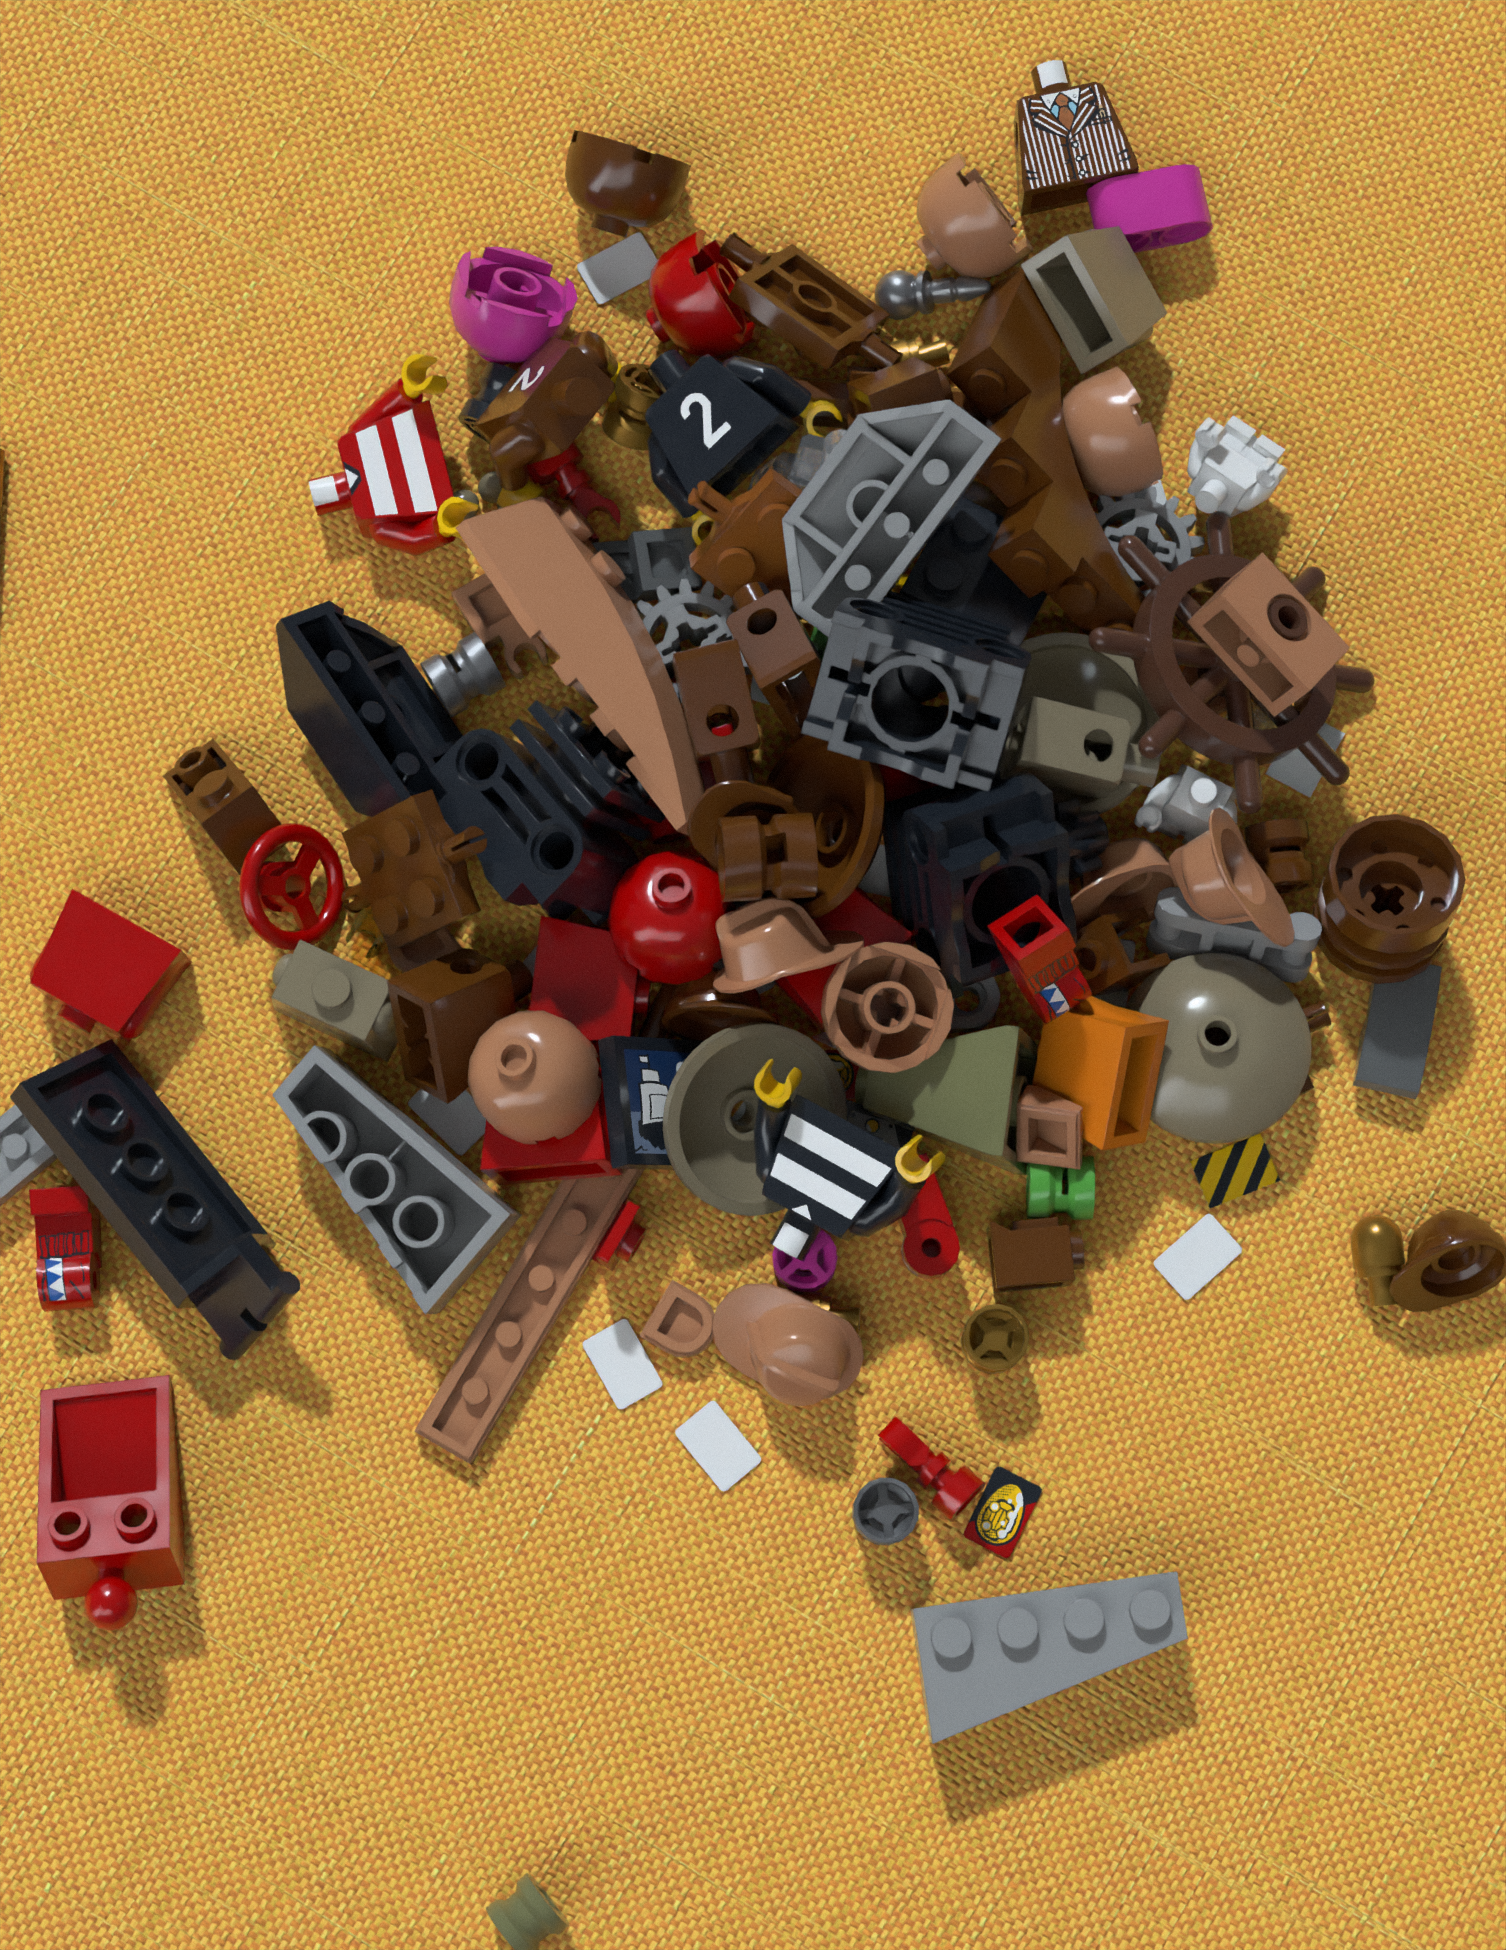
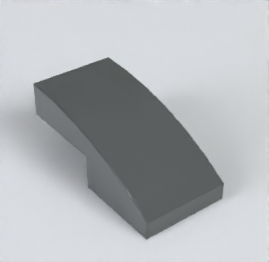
M692 527L633 531L627 540L592 543L598 552L602 550L607 553L620 567L626 578L620 585L633 604L638 603L640 600L644 602L658 600L656 587L660 585L664 586L671 596L679 594L681 579H688L692 592L700 590L703 586L701 576L690 568L689 555L696 549L692 537Z
M1430 964L1425 971L1404 982L1371 983L1367 1016L1360 1033L1353 1086L1411 1099L1417 1098L1432 1032L1442 970L1441 966Z

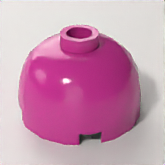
M498 246L485 247L482 258L470 260L471 251L462 255L451 285L450 310L456 331L483 359L502 365L525 362L549 337L562 338L571 320L578 297L574 284L567 277L564 286H562L550 276L553 265L542 258L526 252Z

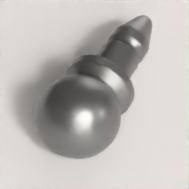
M895 270L885 274L879 280L875 289V301L879 307L890 314L888 318L903 320L913 316L918 310L922 314H931L935 303H951L957 299L960 301H970L988 293L991 290V284L987 280L970 276H959L957 279L949 277L932 280L931 274L927 270L919 271L916 276L904 270Z

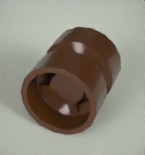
M811 813L773 815L768 825H762L756 816L718 818L716 833L717 869L722 902L760 900L765 890H772L777 899L816 897L818 855L816 831ZM767 851L778 852L779 863L767 865Z

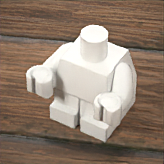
M1234 415L1224 427L1210 417H1207L1196 430L1195 439L1190 448L1187 472L1192 481L1187 492L1195 497L1196 506L1204 513L1210 514L1219 511L1231 518L1244 511H1248L1267 500L1287 474L1288 469L1278 464L1285 449L1263 434L1257 438L1254 436L1256 430Z
M1182 764L1177 774L1168 776L1151 789L1143 807L1138 810L1134 822L1140 828L1141 826L1146 827V831L1150 833L1159 831L1175 840L1180 834L1184 836L1182 843L1187 844L1209 830L1208 820L1211 810L1219 807L1228 812L1237 824V807L1234 802L1236 790Z

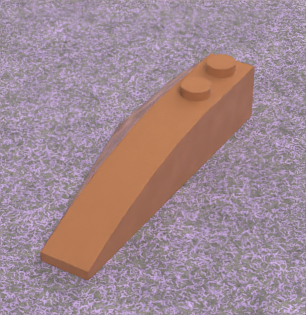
M543 496L465 519L456 527L457 531L529 638L535 639L540 636L548 647L561 657L552 665V668L566 686H573L588 702L599 707L590 715V718L603 735L608 737L620 750L625 753L631 750L634 753V756L627 761L626 765L676 831L688 835L687 824L691 809L705 793L699 762H696L684 712L659 651L634 604L620 585L626 579L625 575L607 553L602 550L598 552L591 543L589 537L594 534V530L588 520L574 506L568 505L564 509Z

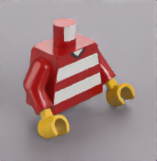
M423 354L409 356L402 366V378H399L348 427L347 434L337 440L344 471L309 480L310 491L318 516L353 508L362 537L373 538L378 545L413 556H421L453 542L456 537L462 539L456 527L463 522L469 512L479 509L477 504L454 497L453 495L454 492L430 400L421 402L423 400V393L431 395L443 393L447 388L446 377L437 375L425 378L427 369L437 362V358Z

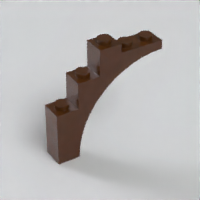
M1020 267L991 286V290L985 294L946 374L987 418L985 427L1002 439L977 474L1008 507L987 555L1028 598L1045 591L1086 635H1090L1092 630L1098 627L1133 632L1135 617L1145 596L1114 552L1096 518L1082 485L1070 447L1061 401L1060 356L1062 339L1024 270Z

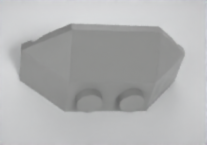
M951 400L859 414L782 518L793 611L829 637L833 624L831 621L834 610L844 599L858 597L882 602L965 493L1002 439Z

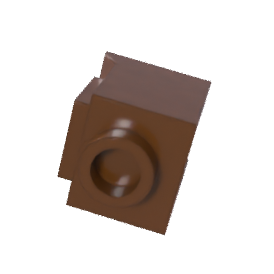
M1144 907L1103 915L1076 931L1077 943L1073 950L1079 962L1077 964L1078 968L1090 987L1091 996L1095 997L1120 990L1126 992L1143 982L1154 971L1169 965L1171 962L1166 952L1157 954L1145 961L1131 963L1119 940L1120 936L1149 919Z
M1058 1217L1012 1221L1009 1226L1010 1230L995 1222H990L986 1229L993 1293L1071 1286L1075 1281L1074 1270L1084 1269L1085 1267L1081 1231H1070L1069 1225L1058 1226Z

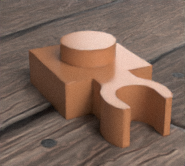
M486 573L451 592L454 602L468 625L478 635L486 649L488 650L500 642L503 644L507 667L515 678L519 680L524 678L521 668L515 662L517 654L523 650L535 651L543 666L548 664L546 649L541 640L537 637L535 639L529 638Z

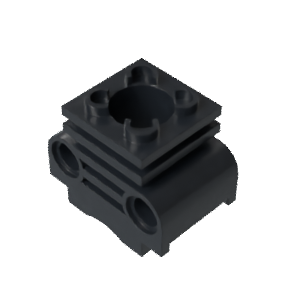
M889 591L887 597L885 596L882 602L858 597L844 599L834 610L831 621L833 624L808 715L804 720L801 733L829 741L827 750L859 760L886 765L909 773L919 779L953 789L958 782L980 790L989 791L998 774L1032 659L1031 654L1027 650L1009 642L1013 629L893 591ZM904 665L918 666L935 674L945 686L949 704L935 707L923 705L913 700V696L909 693L907 694L901 687L897 667Z
M535 700L527 710L544 730L520 719H517L510 727L523 744L492 730L482 728L472 730L462 736L430 769V772L448 792L438 802L444 820L455 835L470 826L479 827L485 833L470 841V844L487 838L486 849L476 855L483 867L485 878L504 901L518 906L537 905L539 903L549 917L566 921L580 907L592 923L600 927L609 918L615 886L625 871L639 862L633 849L617 831L643 842L651 832L635 813L657 823H661L666 816L627 765L616 754L619 748L608 737L603 735L593 721L587 725L582 722L583 719L567 706L558 711Z
M998 770L996 780L993 781L989 791L957 782L953 789L938 785L886 803L883 840L892 915L897 920L903 918V926L907 930H914L917 950L931 957L941 969L939 972L945 978L947 988L951 990L953 999L964 995L963 987L1010 971L987 926L1035 895H1038L1067 926L1075 944L1077 943L1075 913L1072 906L1068 878L1070 864L1068 831L1055 821L1053 792L1032 773L1024 770L1001 778L1000 771ZM1030 922L1023 925L1016 931L1012 939L1020 948H1023L1035 940L1040 931V923Z

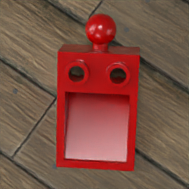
M169 1375L40 1390L36 1563L53 1599L59 1600L85 1596V1614L94 1626L102 1630H118L132 1621L138 1608V1598L135 1590L185 1585L184 1517L172 1381Z

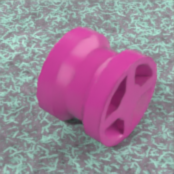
M822 1229L804 1262L775 1246L772 1254L774 1273L780 1283L790 1291L816 1292L822 1289L834 1276L837 1265L836 1246L830 1235Z

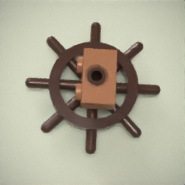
M1219 511L1210 514L1206 520L1209 555L1188 560L1171 573L1138 537L1133 535L1123 537L1118 544L1119 555L1146 583L1151 591L1139 607L1135 617L1133 632L1098 627L1092 630L1088 642L1095 652L1133 658L1136 675L1143 694L1159 718L1139 740L1138 750L1140 754L1147 759H1155L1178 738L1191 749L1210 759L1233 765L1237 805L1246 814L1258 812L1263 805L1259 766L1280 760L1296 749L1305 756L1330 784H1344L1350 776L1349 767L1318 734V731L1330 714L1336 689L1366 693L1374 686L1375 679L1372 672L1368 669L1335 664L1350 647L1309 604L1311 598L1325 584L1326 577L1324 572L1315 566L1308 567L1290 583L1286 576L1276 568L1263 552L1252 561L1235 556L1231 520L1227 514ZM1213 592L1214 595L1201 606L1191 594ZM1174 616L1180 620L1199 642L1172 638ZM1179 665L1196 668L1199 679L1191 687L1183 676ZM1217 696L1225 697L1228 720L1208 707ZM1251 699L1271 719L1277 728L1255 729Z

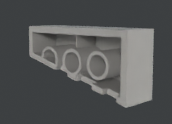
M314 1045L273 1093V1097L320 1164L325 1166L334 1179L348 1205L355 1214L359 1215L380 1245L378 1248L392 1268L398 1271L410 1288L413 1298L425 1315L440 1313L522 1216V1214L330 1049Z
M1177 1571L910 1609L929 1742L932 1744L1188 1639Z

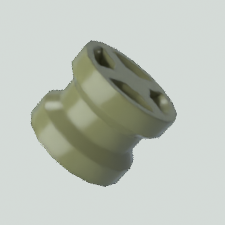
M529 1873L517 1881L516 1892L508 1899H496L486 1907L489 1917L514 1950H539V1942L549 1934H560L570 1926L566 1917L550 1895Z

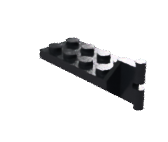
M112 1039L19 1083L10 1096L11 1100L176 1308H197L221 1338L219 1344L221 1353L230 1360L240 1359L267 1328L268 1323L276 1318L300 1290V1282L291 1272H281L268 1256L276 1243Z

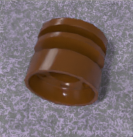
M1399 814L1371 816L1348 828L1334 845L1312 914L1319 920L1322 926L1318 946L1331 964L1352 978L1375 984L1404 982L1428 968L1440 953L1449 925L1453 922L1460 905L1466 881L1461 856L1446 835L1425 821Z

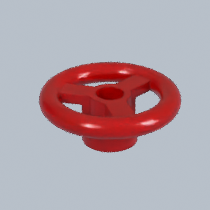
M298 823L282 824L263 833L249 849L240 873V901L249 925L266 943L276 948L290 951L295 950L299 940L315 945L332 930L344 904L342 893L345 890V874L340 857L331 842L316 829ZM296 842L302 844L294 862L265 861L274 849L284 843ZM320 859L326 875L327 890L323 908L317 917L309 895L311 892L310 876ZM264 911L292 912L299 931L280 929L269 920Z

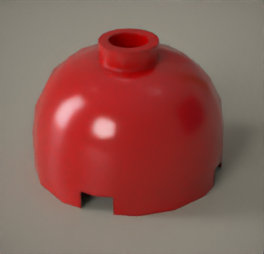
M700 229L660 256L653 267L649 282V296L653 307L646 311V316L653 332L661 342L666 343L672 340L681 351L697 358L709 354L719 359L755 342L762 336L760 326L751 320H747L744 309L728 299L737 279L741 277L733 262L719 254L721 245L716 240L707 245L703 244L706 232Z
M666 851L649 855L625 871L613 891L608 918L609 931L616 954L623 962L625 958L630 965L638 968L639 974L652 982L681 984L704 977L713 971V964L722 959L720 941L715 929L716 921L721 916L737 908L735 902H722L718 873L712 869L709 862L691 853Z

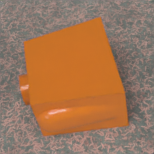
M1090 996L1052 1022L1043 1024L1041 1040L1037 1048V1062L1032 1085L1048 1090L1083 1107L1082 1138L1102 1151L1146 1142L1169 1020L1118 1007Z

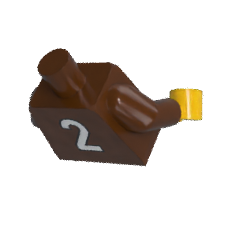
M583 331L577 334L571 342L549 337L527 358L474 423L473 427L490 442L491 459L498 482L502 487L497 503L502 508L540 496L545 497V489L529 480L527 465L562 454L569 448L606 400L610 403L617 400L614 391L615 383L623 365L617 361L607 343L598 334L591 331Z

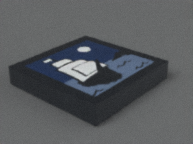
M616 1035L598 1040L612 1168L674 1170L664 1144V1105L670 1085L678 1069L692 1051L703 1042L702 1040Z

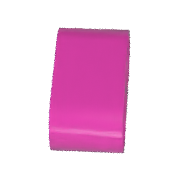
M1175 165L1117 176L1094 184L1086 192L1094 229L1120 226L1134 253L1192 242L1204 237L1213 229L1200 170L1195 165Z

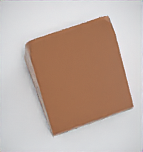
M1027 1085L1017 1102V1161L1080 1169L1082 1166L1083 1107L1041 1087Z

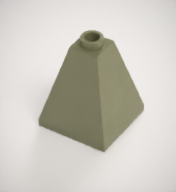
M1009 1025L945 1039L940 1049L934 1055L922 1061L916 1067L896 1073L877 1072L859 1068L855 1082V1100L857 1104H863V1108L877 1117L1013 1174L1026 1175L1027 1162L1017 1161V1102L1027 1085L1033 1084L1038 1045L1019 1026Z

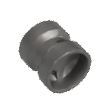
M475 632L459 640L456 650L446 656L435 654L420 663L429 683L451 718L468 709L470 700L479 694L490 696L506 687L496 664Z
M878 1478L868 1482L858 1492L852 1510V1519L856 1530L864 1539L876 1545H892L902 1541L913 1531L919 1515V1505L914 1492L905 1483L895 1478Z

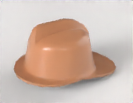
M1220 807L1211 810L1208 820L1209 830L1177 848L1169 857L1170 868L1184 899L1193 911L1208 921L1222 925L1253 921L1258 929L1274 944L1284 948L1289 946L1294 941L1295 932L1284 901L1250 853L1237 824L1228 812Z
M1136 837L1121 839L1107 845L1106 850L1099 855L1103 867L1081 876L1082 890L1071 898L1075 913L1076 931L1103 915L1142 907L1145 908L1149 919L1143 923L1156 919L1154 908L1159 892L1168 887H1179L1170 868L1169 860L1159 846L1146 838Z
M767 897L755 900L721 916L716 921L715 929L720 941L724 967L714 977L713 987L720 993L734 994L752 990L784 976L835 964L849 958L851 955H855L860 948H863L864 937L857 932L848 930L820 931L803 906L790 899Z
M768 1283L746 1284L729 1292L716 1308L712 1328L715 1344L724 1359L742 1374L760 1382L769 1395L784 1404L798 1407L814 1405L823 1399L831 1398L846 1390L860 1373L864 1355L861 1338L853 1326L837 1314L823 1309L787 1289Z

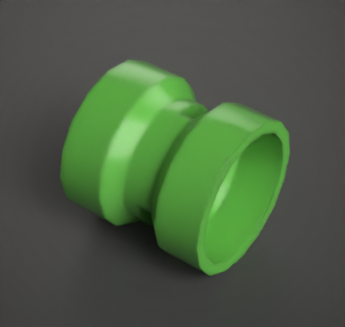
M1082 1155V1166L1080 1169L1027 1163V1219L1049 1218L1053 1213H1067L1072 1220L1093 1219L1095 1206V1163L1093 1155ZM1062 1180H1065V1195L1062 1194Z

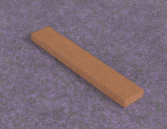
M622 1169L623 1175L570 1179L560 1182L414 1432L471 1465L474 1463L589 1266L592 1257L617 1214L627 1201L645 1169Z

